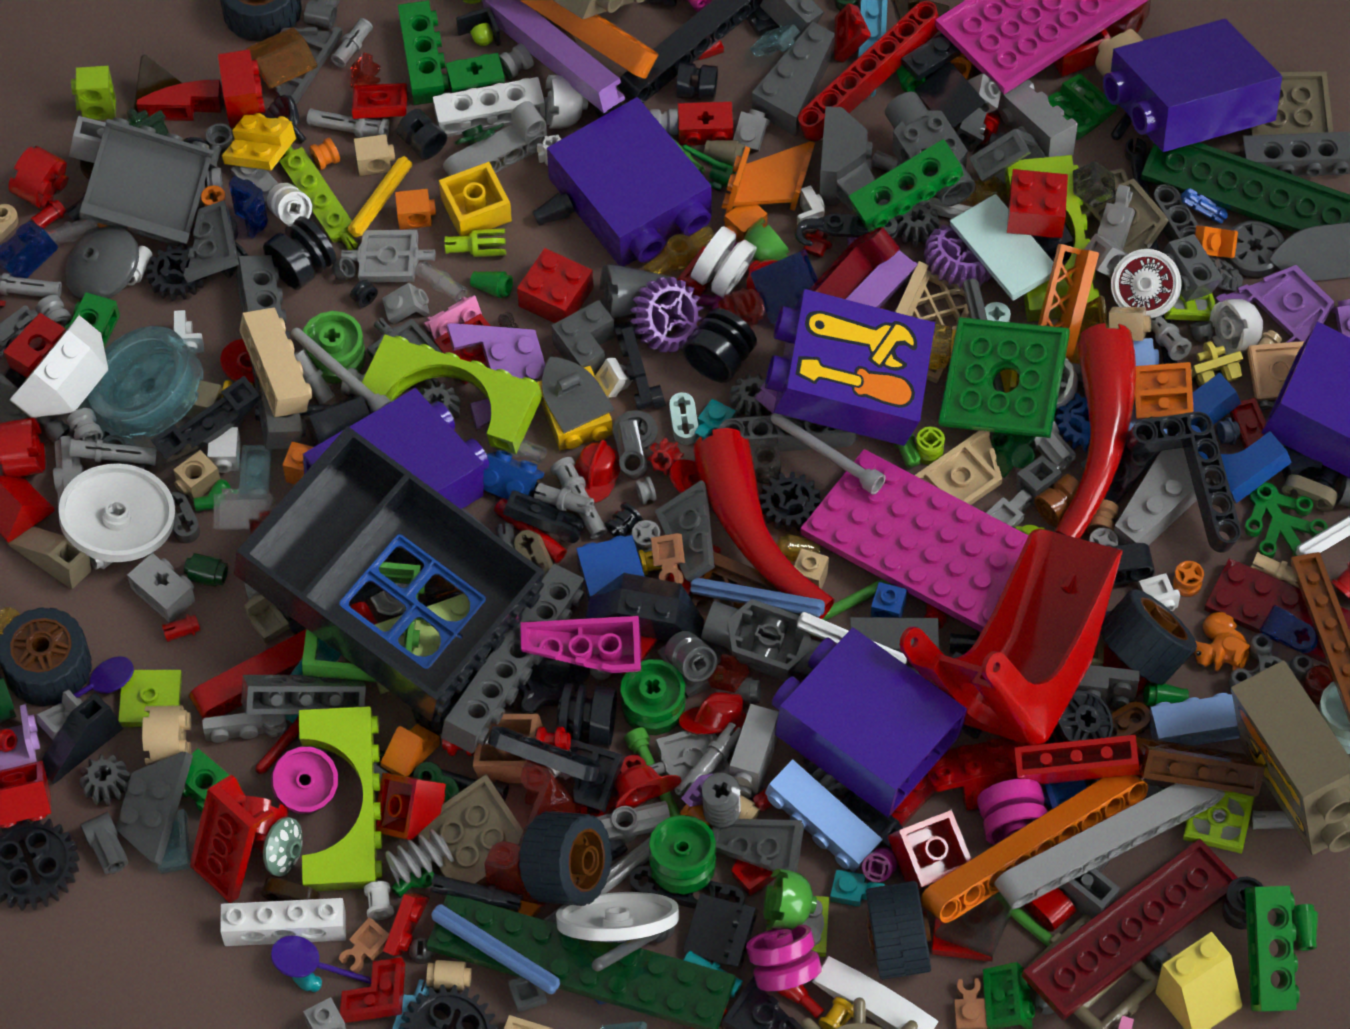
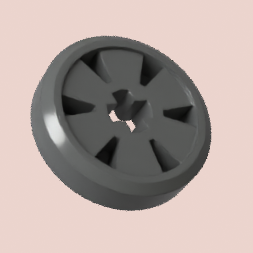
M1245 221L1231 229L1238 232L1235 257H1225L1228 264H1232V267L1237 269L1240 274L1249 277L1267 276L1278 269L1269 259L1274 250L1284 241L1283 236L1275 227L1262 221ZM1253 246L1259 247V250L1256 249V251L1254 252L1251 251L1250 248H1253Z

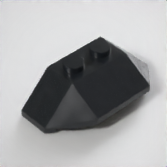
M623 573L589 598L586 619L639 616L640 636L669 641L676 633L689 631L701 639L704 618L681 583Z

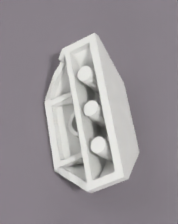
M79 315L10 398V401L30 418L69 414L76 411L108 371L101 333Z

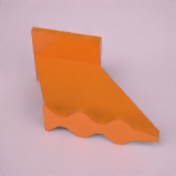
M809 141L747 163L750 147L745 146L742 157L737 155L732 171L737 172V174L732 173L729 178L726 191H730L731 194H725L721 207L726 210L725 215L734 206L792 202L790 210L795 211L815 143Z

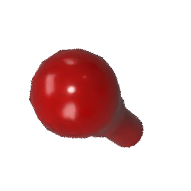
M803 984L777 991L781 996L794 1001L796 1004H801L816 1019L825 1011L808 995L809 992Z

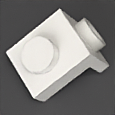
M811 185L802 188L800 206L804 213L797 216V225L805 219L824 217L825 213L824 202L820 194L816 195ZM806 229L803 233L813 232L817 229Z
M1166 573L1139 581V590L1153 596L1171 611L1178 608L1180 593L1178 590H1173Z

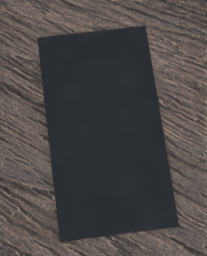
M951 61L914 89L932 111L943 112L952 128L986 103Z

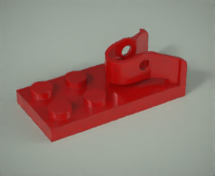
M229 775L207 790L189 865L229 903L234 902L240 896L256 830L262 822L274 815L272 810L260 811L254 816L244 809L246 796L233 775Z

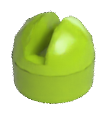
M488 23L479 24L470 31L477 45L487 46L493 40V31Z

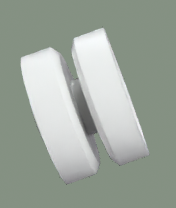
M725 226L721 227L711 239L691 273V278L702 285L708 283L714 277L712 292L722 298H725L740 281L757 249L756 246L747 240L740 241L733 248L736 241V233Z

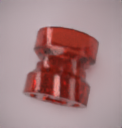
M1315 665L1307 672L1303 689L1314 704H1320L1323 691L1331 682H1334L1329 667Z

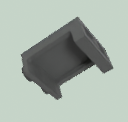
M1013 129L969 157L983 182L995 177L997 183L1003 186L1006 184L1005 169L1019 160L1044 158L1046 156L1034 135Z

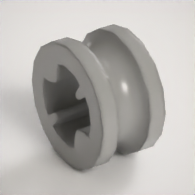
M646 477L643 482L635 481L636 491L642 505L647 504L648 500L652 502L657 501L656 492L650 477Z

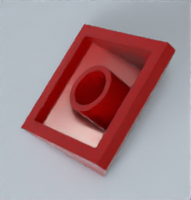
M0 476V535L10 543L53 513L55 509L24 477Z

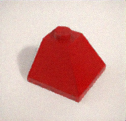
M382 772L377 801L381 804V820H376V831H381V834L412 840L441 814L446 784Z

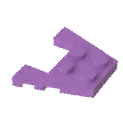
M1297 265L1263 278V281L1249 286L1246 284L1239 287L1235 292L1227 295L1224 293L1216 297V304L1227 299H1243L1251 304L1255 302L1292 337L1286 343L1305 341L1316 322L1318 321L1323 324L1334 307V301Z
M455 323L447 324L446 328L453 351L481 344L488 368L493 370L503 369L512 376L521 379L527 377L536 382L542 380L546 365L535 330ZM488 399L470 403L469 407L476 430L481 429L491 421V404Z

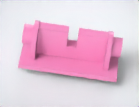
M476 296L463 297L461 301L448 307L446 312L441 311L432 317H427V321L423 323L428 333L431 332L435 340L447 333V324H463L479 315L481 310Z

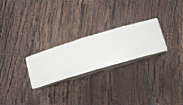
M830 956L822 964V972L812 981L833 998L841 997L852 1005L856 998H863L866 1003V1016L884 1029H901L909 1020L916 1021L918 1029H934L938 1023L932 1016L889 988Z

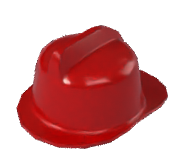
M605 440L585 446L574 466L578 475L584 478L586 482L584 489L589 498L594 499V503L600 502L609 496L621 471L619 453L607 445Z
M714 692L701 703L700 707L685 711L679 718V724L682 729L694 734L721 733L728 723L736 725L734 732L738 727L742 730L747 715L743 712L742 696L726 692Z
M647 765L632 766L618 775L615 787L619 799L615 804V808L621 806L636 808L650 799L675 789L682 782L681 777L677 775L660 776L652 767Z

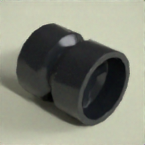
M680 62L677 77V97L692 99L694 95H697L700 100L714 101L717 90L718 66L702 65L701 68H697L693 63ZM692 76H698L697 87H692Z
M414 109L407 113L401 119L396 129L397 135L408 145H411V148L422 159H430L437 155L447 141V134L436 123H433L432 119L421 109Z
M1248 876L1239 877L1230 883L1222 907L1225 921L1233 928L1240 930L1247 929L1245 887H1264L1261 882Z

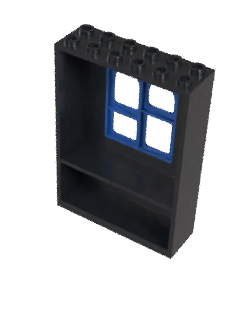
M349 426L341 432L236 551L234 568L235 576L429 721H432L437 714L440 716L445 714L452 703L450 701L455 693L460 695L470 682L468 677L472 672L478 673L483 664L488 660L486 658L487 654L491 650L496 652L505 640L504 634L509 628L514 630L523 619L521 615L527 607L532 609L541 597L539 592L544 586L542 579L545 572ZM397 547H402L424 565V568L406 588L399 587L379 572L381 564ZM433 575H440L468 597L470 610L462 620L455 622L447 621L416 599L418 592ZM366 582L375 583L406 607L404 614L387 632L381 631L349 606L350 600ZM416 618L423 619L439 633L441 638L440 646L432 655L426 657L417 656L398 642L399 637Z

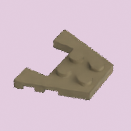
M1131 179L1120 184L1129 186V191L1133 192L1128 207L1133 208L1135 214L1123 249L1128 254L1140 249H1149L1169 221L1167 216L1135 179ZM1119 185L1101 191L1100 195L1086 200L1083 198V206H1080L1081 214H1086L1087 219L1094 216L1101 223L1106 204H1115Z

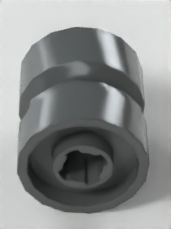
M681 631L676 633L669 639L666 645V659L681 674L693 682L706 680L716 669L717 656L715 652L692 632Z

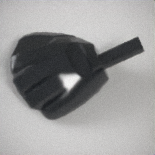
M282 95L274 99L264 116L266 118L283 116L292 121L295 136L303 143L306 137L296 127L299 124V113L291 95Z

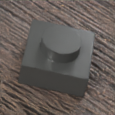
M520 977L508 981L518 1013L547 1004L544 990L530 981Z

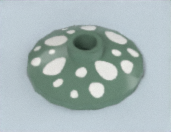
M290 817L279 819L272 825L266 836L263 847V860L265 868L272 875L280 877L288 874L300 858L303 847V833L301 825L296 819Z

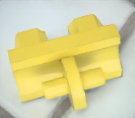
M1209 341L1203 345L1204 352L1196 354L1199 362L1207 360V362L1194 365L1191 370L1192 379H1196L1199 387L1215 376L1214 372L1219 370L1222 371L1224 378L1228 382H1232L1242 377L1239 362L1243 359L1241 351L1218 358L1219 355L1225 354L1224 346L1215 348L1214 344Z

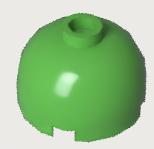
M762 217L758 219L747 230L744 240L757 247L751 262L771 259L778 261L787 260L792 264L796 257L793 254L788 257L785 253L790 252L789 248L769 224L765 228L762 226L765 223Z
M776 868L771 877L776 878L774 886L768 885L765 894L764 919L770 920L766 927L777 930H793L805 923L809 914H814L817 898L813 896L808 880L800 873Z

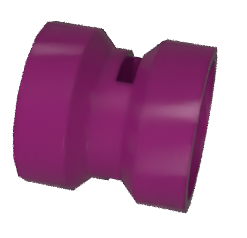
M880 847L864 859L862 870L868 880L880 883L889 878L897 870L899 864L892 849Z

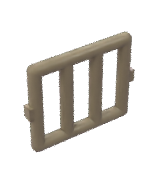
M1084 914L1065 932L1055 934L1049 941L1050 945L1031 961L1028 967L1093 918L1088 914ZM1140 962L1132 970L1145 982L1104 1020L1100 1021L1088 1009L1124 975L1076 1010L1074 1014L1090 1029H1112L1121 1021L1122 1016L1127 1015L1131 1017L1138 1010V1004L1157 987L1159 977L1143 962Z

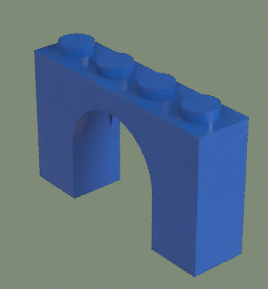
M1218 373L1193 392L1194 412L1206 413L1211 418L1213 425L1242 404L1236 390L1221 373ZM1191 425L1194 431L1201 432L1197 426ZM1270 431L1241 452L1221 454L1232 498L1236 503L1292 463L1287 450ZM1198 451L1202 458L1208 459L1205 453Z

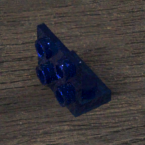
M805 249L755 270L750 274L771 323L776 322L782 306L794 309L804 289L809 290L818 280Z

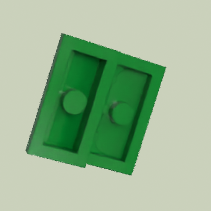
M1081 74L1063 82L1060 91L1048 96L1049 104L1052 107L1058 105L1064 110L1063 117L1066 120L1073 118L1078 123L1076 141L1103 123L1118 107L1111 104L1106 95Z

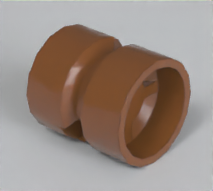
M1069 474L1062 476L1053 483L1052 488L1045 489L1034 498V504L1038 513L1053 527L1058 526L1080 484L1076 478Z

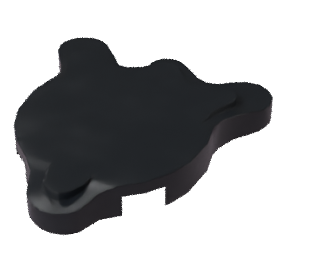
M543 657L539 665L534 664L531 667L532 673L525 685L520 684L517 688L523 697L520 711L523 714H534L543 706L558 705L566 682L574 683L576 695L579 686L589 678L590 668Z

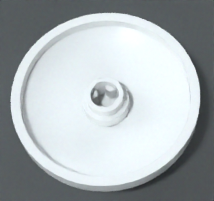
M106 464L82 472L66 486L59 502V523L64 536L74 547L84 552L87 556L102 561L126 562L143 558L156 551L166 542L174 526L175 505L172 494L167 486L154 474L132 465Z
M644 892L605 893L599 895L591 904H586L585 906L565 904L556 912L557 929L561 933L577 939L599 942H624L652 936L672 928L679 921V910L676 901L663 895Z

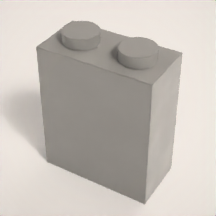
M750 704L730 763V775L737 780L740 786V795L747 799L753 798L761 792L778 741L775 730L779 711Z

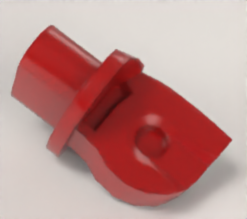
M991 112L985 116L984 124L986 128L982 134L985 137L980 144H985L992 132L996 133L998 130L1000 119Z
M817 230L815 235L805 234V239L812 241L813 245H804L803 251L823 258L826 249H830L832 244L826 240L828 236L826 233Z

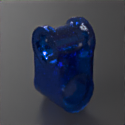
M1276 605L1272 606L1259 629L1261 633L1268 635L1271 639L1283 643L1300 653L1313 651L1318 643L1316 632L1311 625ZM1308 632L1310 641H1303L1299 644L1297 635H1304Z

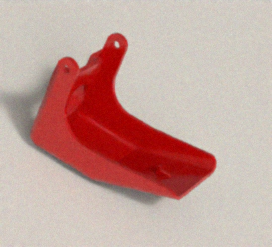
M1035 529L1029 534L992 615L977 641L967 653L957 658L945 656L922 629L914 626L905 629L902 633L899 644L900 650L922 677L967 708L963 724L1029 746L1044 744L1049 740L1092 663L1123 550L1046 529Z

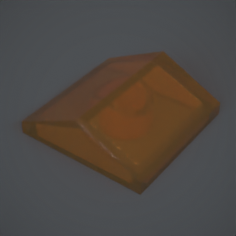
M294 27L246 48V50L250 49L252 60L257 59L259 73L269 89L318 68L304 37Z

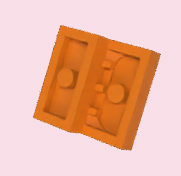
M1191 362L1136 366L1135 404L1137 420L1148 419L1151 416L1156 418L1194 412Z

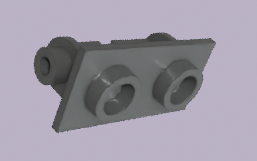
M24 305L0 323V358L4 356L3 351L6 349L7 341L14 335L20 334L38 315L34 309L30 310L27 305Z

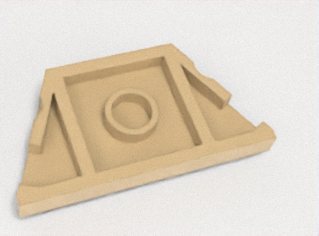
M980 430L915 475L970 505H973L1002 484L1000 468L997 466L995 450L992 448L989 437L990 432Z

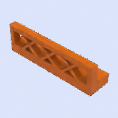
M1058 244L1038 325L1069 328L1070 336L1066 358L1069 362H1072L1099 253ZM1064 253L1076 254L1074 267L1066 271L1062 263ZM1065 279L1069 286L1068 292L1060 298L1055 290L1056 285L1059 281ZM1058 305L1062 316L1061 320L1053 325L1049 319V313L1051 309Z

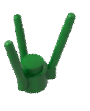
M683 145V150L713 165L709 178L713 179V182H709L711 188L721 191L723 186L727 187L730 175L736 173L732 171L733 166L719 162L694 148Z

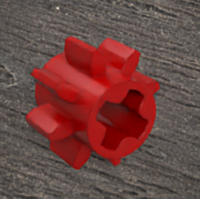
M664 438L660 441V445L655 442L650 446L651 451L654 453L647 457V460L651 461L654 466L653 471L660 470L663 471L664 475H668L672 464L681 459L684 453L680 452L678 442H668L667 438Z

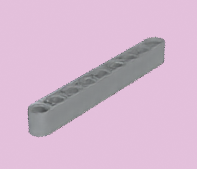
M1175 783L1009 869L996 879L994 885L1010 907L1017 909L1209 809L1224 797L1225 792L1223 790Z

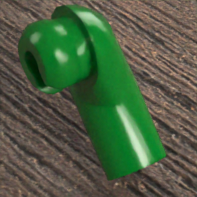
M224 479L217 480L208 496L194 498L196 512L221 508L231 493L230 484Z
M421 868L422 877L418 878L411 872L410 883H406L402 878H399L400 887L396 881L390 889L396 896L401 898L410 888L430 887L433 884L431 882L434 872L429 873L425 868Z

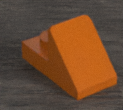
M418 724L410 731L399 726L382 758L381 767L393 774L408 777L419 764L440 746V736Z

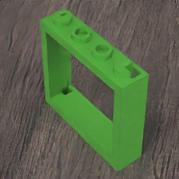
M383 562L379 567V572L394 583L410 584L420 573V565ZM425 585L416 595L417 600L419 593L424 594ZM416 618L405 630L404 648L411 653L413 647L419 648L420 630H415L416 620L421 621V618ZM306 629L302 662L303 676L377 682L353 663L317 660L319 638Z

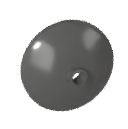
M116 226L98 228L84 236L75 245L67 260L65 279L69 290L81 300L85 292L108 299L115 296L129 283L137 269L139 248L136 240L128 231Z

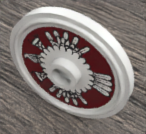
M1140 249L1126 255L1115 267L1111 279L1112 294L1118 306L1146 307V316H1151V319L1167 313L1175 305L1182 286L1179 269L1173 260L1166 254L1153 249Z

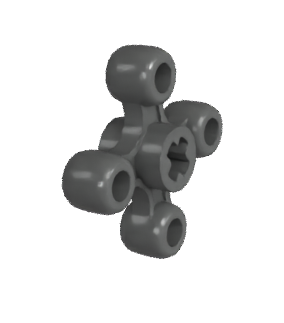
M1258 633L1251 638L1249 643L1250 655L1258 661V666L1251 671L1243 668L1233 670L1228 679L1230 691L1232 686L1240 683L1239 681L1242 682L1283 661L1279 657L1272 655L1273 643L1268 635ZM1298 654L1291 661L1286 662L1297 680H1306L1312 675L1314 663L1308 655Z

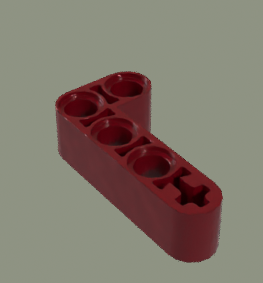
M883 226L873 229L855 239L809 290L846 299L875 266L893 257L900 247Z

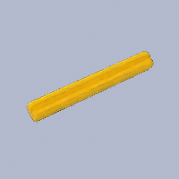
M403 156L397 159L348 226V232L353 237L357 238L363 235L409 172L412 162L407 157Z

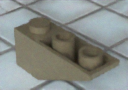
M33 526L8 543V546L71 590L91 572L90 557L74 547L63 535Z

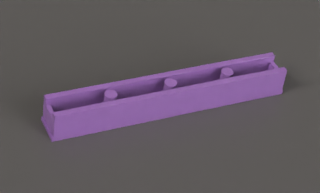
M482 0L484 9L490 7L495 21L502 31L518 44L522 43L535 58L556 75L566 79L573 89L600 111L605 113L608 109L625 100L624 95L616 89V85L621 83L620 78L534 9L520 0Z
M899 250L889 260L879 264L846 300L881 308L911 277L918 264ZM764 383L760 388L762 390L756 395L755 399L774 414L777 391L766 389Z

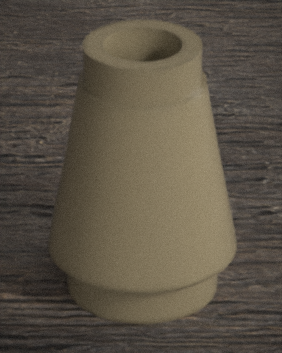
M707 140L704 154L719 162L734 166L736 156L742 157L745 144L739 143V140Z

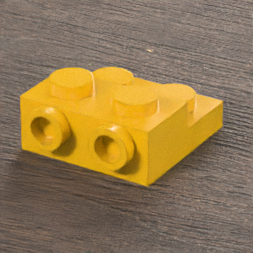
M260 113L244 115L232 130L234 141L223 153V161L227 165L271 171L296 139L292 121L283 116L266 118Z

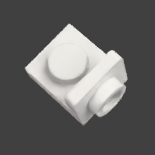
M185 310L174 311V343L176 353L185 355L203 353L204 342L202 334L193 333L192 321H187Z

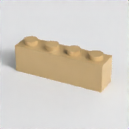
M275 307L244 312L239 331L274 418L307 412L308 402L312 399L311 386L309 383H305L302 364L300 361H296L294 345L291 339H287L283 318H279Z

